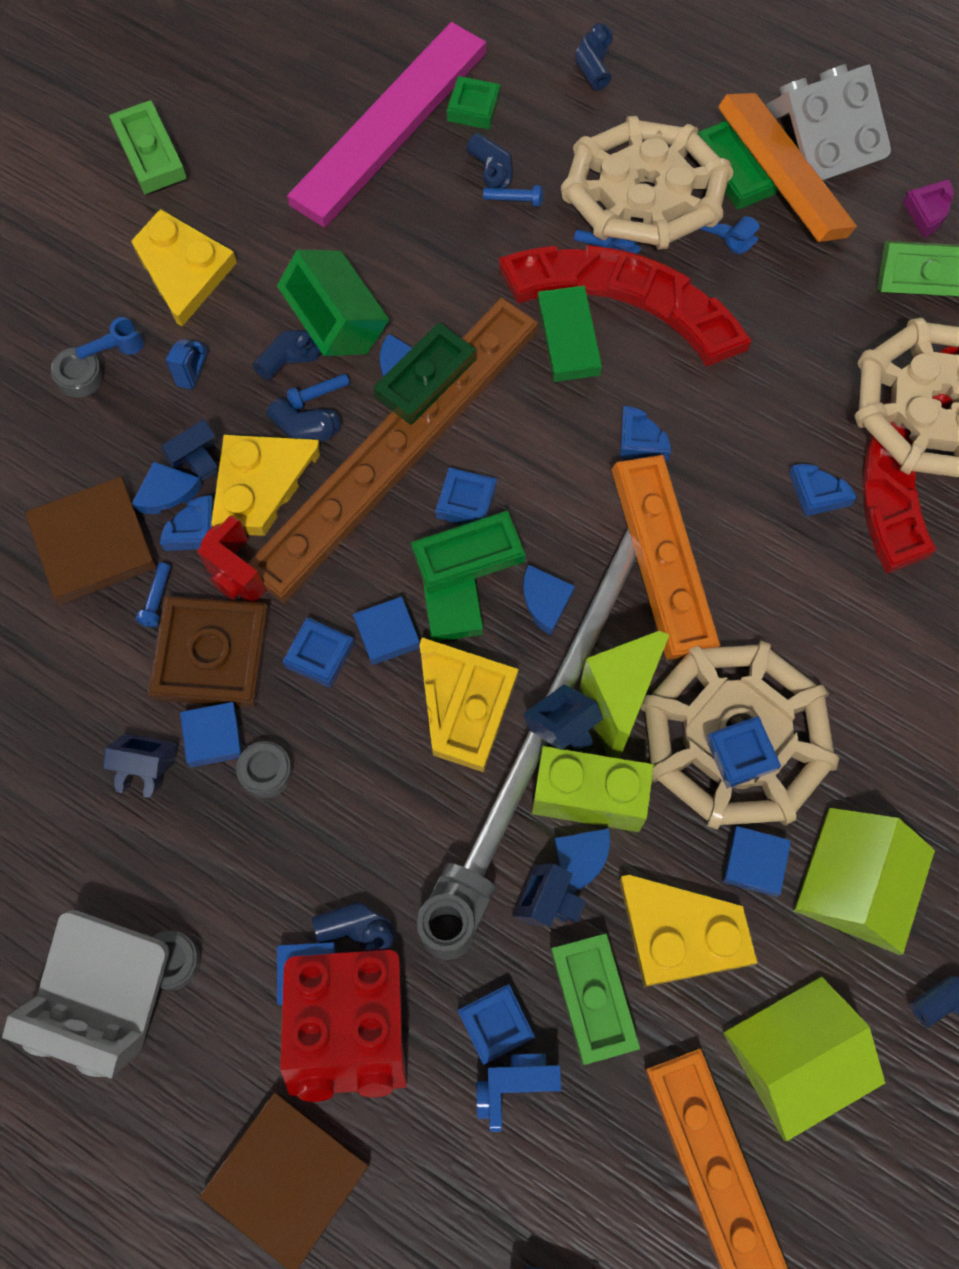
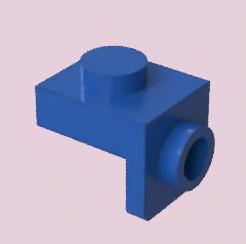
M546 1054L511 1055V1067L488 1068V1081H476L477 1119H489L490 1132H502L501 1093L561 1091L560 1065L547 1066Z

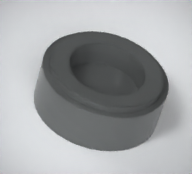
M72 347L60 352L55 357L51 365V375L59 390L65 395L74 398L85 397L94 393L101 386L104 371L95 354L80 360L75 353V348L77 347Z
M261 741L248 746L241 753L237 761L236 773L242 786L251 795L259 798H271L279 795L288 787L293 776V766L288 754L281 746L273 742Z
M163 931L154 935L153 938L166 943L169 949L168 959L159 988L170 991L187 986L196 977L200 968L201 955L198 946L190 937L177 931Z

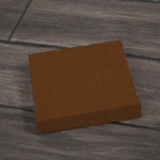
M121 476L25 512L53 598L59 605L157 568L137 513L132 505L127 486Z
M165 596L148 696L155 701L209 705L233 702L236 707L256 708L270 613L268 605L264 603Z
M274 1092L199 1197L286 1269H299L370 1165L278 1092Z

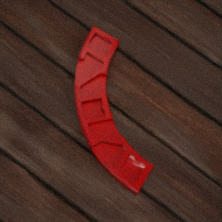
M587 245V250H558L557 246H546L520 251L499 258V270L517 304L538 298V292L585 286L587 295L607 297L626 302L649 312L667 323L686 339L698 353L706 367L748 351L752 340L739 321L717 298H709L704 292L690 284L691 279L686 275L642 255L619 249Z
M948 346L938 353L959 355V347ZM944 394L932 396L933 399L939 400L941 408L946 410L954 403L951 398ZM894 421L890 423L910 445L913 444V441L909 438L911 431L903 423L900 427ZM872 435L864 464L863 505L868 531L875 552L885 573L888 574L931 557L937 549L927 531L922 516L918 491L915 487L916 472L911 471L907 475L900 471L901 465Z

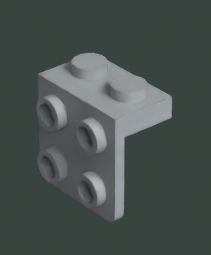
M846 64L820 73L821 81L810 85L807 84L806 78L796 80L780 87L781 96L766 103V107L776 120L790 115L799 150L822 180L884 159L891 152L870 64L851 71L847 70Z
M77 910L67 911L58 919L37 996L8 1015L2 1038L22 1045L23 1049L29 1054L40 1057L52 1056L76 1065V1068L85 1075L112 1079L142 1050L168 959V946L161 940Z

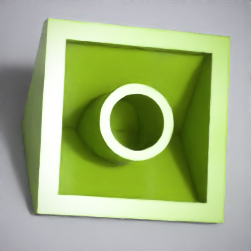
M657 631L586 659L579 692L598 704L603 719L594 725V728L607 757L620 759L669 634Z
M829 808L819 832L793 911L888 951L902 955L935 850L900 818Z
M823 977L812 981L723 1032L782 1139L786 1142L885 1084L870 1026Z

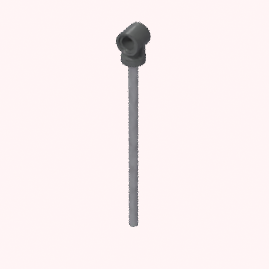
M627 529L547 696L563 684L573 689L585 666L586 659L589 657L636 559L629 529ZM529 731L464 867L453 863H446L430 898L419 910L417 917L418 934L426 951L435 958L443 960L457 959L467 953L473 945L476 930L496 890V886L483 876L541 758L542 748L548 743L531 731ZM446 914L454 915L463 924L459 935L447 941L434 937L431 933V927L436 918Z

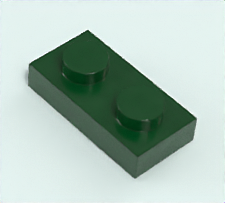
M438 322L373 386L374 397L408 424L412 425L476 361V349Z

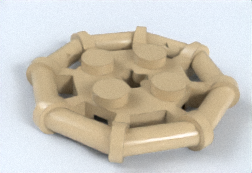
M637 115L627 116L626 122L591 138L583 136L574 144L573 151L575 155L567 179L561 185L562 198L565 202L575 206L594 228V236L601 240L611 237L656 245L657 250L668 249L669 243L704 226L714 227L723 218L722 203L727 182L733 176L731 163L725 158H720L698 135V128L691 124L679 127L641 121ZM628 142L627 148L611 155L606 153V151ZM689 153L701 167L693 168L684 158ZM589 168L601 173L599 180H586ZM640 182H650V183L655 184V186H654V187H651L650 185H648V184H646V183H645V184H638V183H640ZM693 189H707L705 197L699 199L691 196ZM596 201H600L607 209L603 210ZM631 217L643 218V223L633 222Z
M923 318L911 319L908 321L907 327L874 350H866L862 353L858 360V366L861 370L859 411L855 413L854 417L858 427L866 428L901 465L900 471L909 475L911 471L959 478V355L933 352L931 345L959 347V327L926 323ZM908 349L911 350L914 358L903 369L891 363L892 360ZM881 383L892 387L891 404L880 402ZM944 394L951 398L954 403L946 410L941 408V402L933 399L932 396ZM894 421L898 427L903 423L911 431L909 438L913 441L912 445L890 424ZM926 448L954 452L955 456L924 451Z
M761 640L758 645L703 649L697 645L689 649L690 653L685 655L651 695L645 696L641 705V709L646 714L651 764H654L652 781L662 783L707 821V827L718 830L720 825L781 822L783 825H788L796 820V812L828 772L837 770L839 757L834 754L825 699L829 693L823 684L817 686L772 651L770 643ZM750 666L747 677L733 681H726L728 678H719L715 668ZM764 673L769 674L795 696L787 700L762 680ZM694 677L698 678L705 687L690 706L675 700ZM805 710L810 743L799 742L797 733L794 735L792 721L795 719V713ZM759 716L781 767L778 771L734 786L737 789L762 786L767 800L728 803L731 798L732 787L726 788L705 738L709 733L726 728V723L729 721L737 724ZM668 720L680 721L684 725L683 743L686 750L677 752L672 755ZM792 757L803 762L805 767L785 789L776 775ZM693 763L714 780L718 786L713 797L682 773L681 770Z

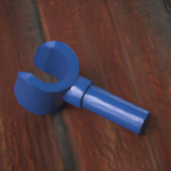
M744 216L733 227L725 223H718L714 227L704 226L700 230L718 235L720 238L725 239L727 246L732 252L742 254L758 241V238L753 235L760 229V225L752 217Z
M579 229L576 230L574 235L575 241L594 246L619 249L634 254L641 250V247L636 245L635 241L611 237L601 240L595 237L594 233Z
M119 317L111 323L109 334L75 348V353L81 360L117 346L122 353L132 355L143 349L144 340L140 332H135L134 325L130 319Z

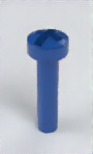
M534 185L533 190L484 188L483 199L532 202L533 207H540L544 193L541 185Z
M342 374L297 391L295 387L287 390V399L295 410L303 408V402L348 386L350 382L347 375Z
M166 563L158 564L144 610H139L135 618L139 624L145 627H157L160 621V616L156 613L171 566Z

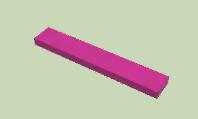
M450 22L287 195L289 206L326 228L454 89L457 77H465L486 54V41Z

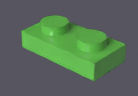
M152 100L109 115L113 128L144 195L187 179L182 163Z
M885 241L877 289L881 292L959 296V245Z
M607 934L551 948L550 952L582 1066L640 1050Z

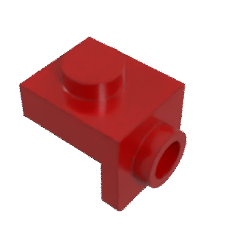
M230 515L222 524L213 526L205 534L201 547L197 552L206 570L213 575L210 580L218 590L232 600L239 595L247 602L256 603L266 592V589L258 571L236 555L245 545L248 538L241 521Z

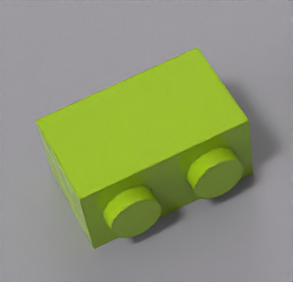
M543 746L532 814L640 832L647 820L654 764Z

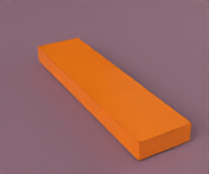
M756 93L726 94L718 106L720 112L818 242L848 238L857 225L813 167L805 160L800 150Z
M659 455L616 462L611 470L658 631L669 634L664 648L666 660L685 657L686 654L690 653L689 649L697 645L701 649L720 647L664 456Z
M701 1049L645 1069L646 1076L719 1268L788 1269Z

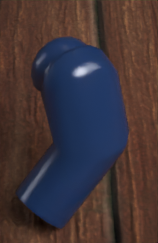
M603 23L593 25L591 32H587L582 38L575 53L576 63L594 90L605 88L610 83L612 77L603 60L609 51L608 45L613 41V32Z
M475 133L467 144V153L484 163L483 179L488 188L506 189L513 180L511 153L481 133Z
M285 331L272 341L252 363V366L259 376L270 381L285 364L312 362L320 356L321 351L307 331Z
M279 398L272 402L266 412L267 416L292 439H311L323 442L336 435L341 427L340 418L333 410L317 409L298 413L284 398Z
M353 903L312 917L318 943H325L349 936L362 945L366 951L389 950L392 947L395 937L393 925L388 918L364 903Z
M953 975L945 978L910 1003L913 1014L922 1025L930 1028L949 1013L959 1015V976Z

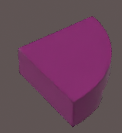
M949 179L908 191L903 200L906 209L923 238L937 231L949 214L954 195Z

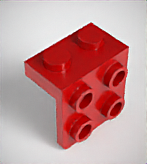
M377 950L294 956L285 962L280 1071L290 1096H298L299 1099L308 1102H320L331 1099L334 1093L357 1092L361 1096L375 1098L387 1096L393 1092V1089L407 1088L406 1062L402 1045L400 961L395 951Z

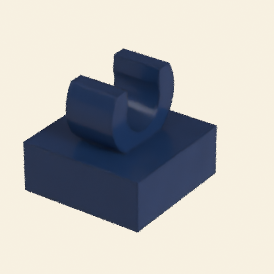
M204 419L161 445L162 455L171 468L178 470L188 464L193 474L199 477L201 483L217 473V466L207 452L215 447L216 436Z
M565 684L523 714L529 730L560 750L569 746L570 751L582 753L593 745L588 730L603 719L596 701Z
M125 733L105 748L103 769L118 771L114 777V788L116 792L121 793L130 787L132 774L140 776L144 781L143 797L150 798L161 786V775L175 763L177 743Z
M555 864L533 865L512 916L530 926L551 927L554 918L563 922L570 920L578 923L586 901L566 892L573 875L571 872Z

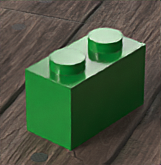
M297 249L277 284L278 289L323 356L368 354L389 322V318L342 251Z

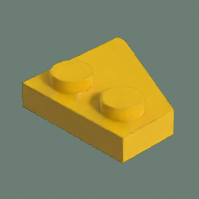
M161 209L131 241L141 263L149 272L159 294L164 298L174 320L180 326H183L237 264L232 250Z
M224 435L211 526L222 524L230 515H233L241 521L246 535L265 536L277 519L279 508L284 503L289 502L299 487L298 479L311 461L316 462L320 457L321 448L319 440Z
M422 638L420 653L433 756L484 773L514 689L519 669Z
M632 875L621 876L619 879L643 987L757 964L743 906Z

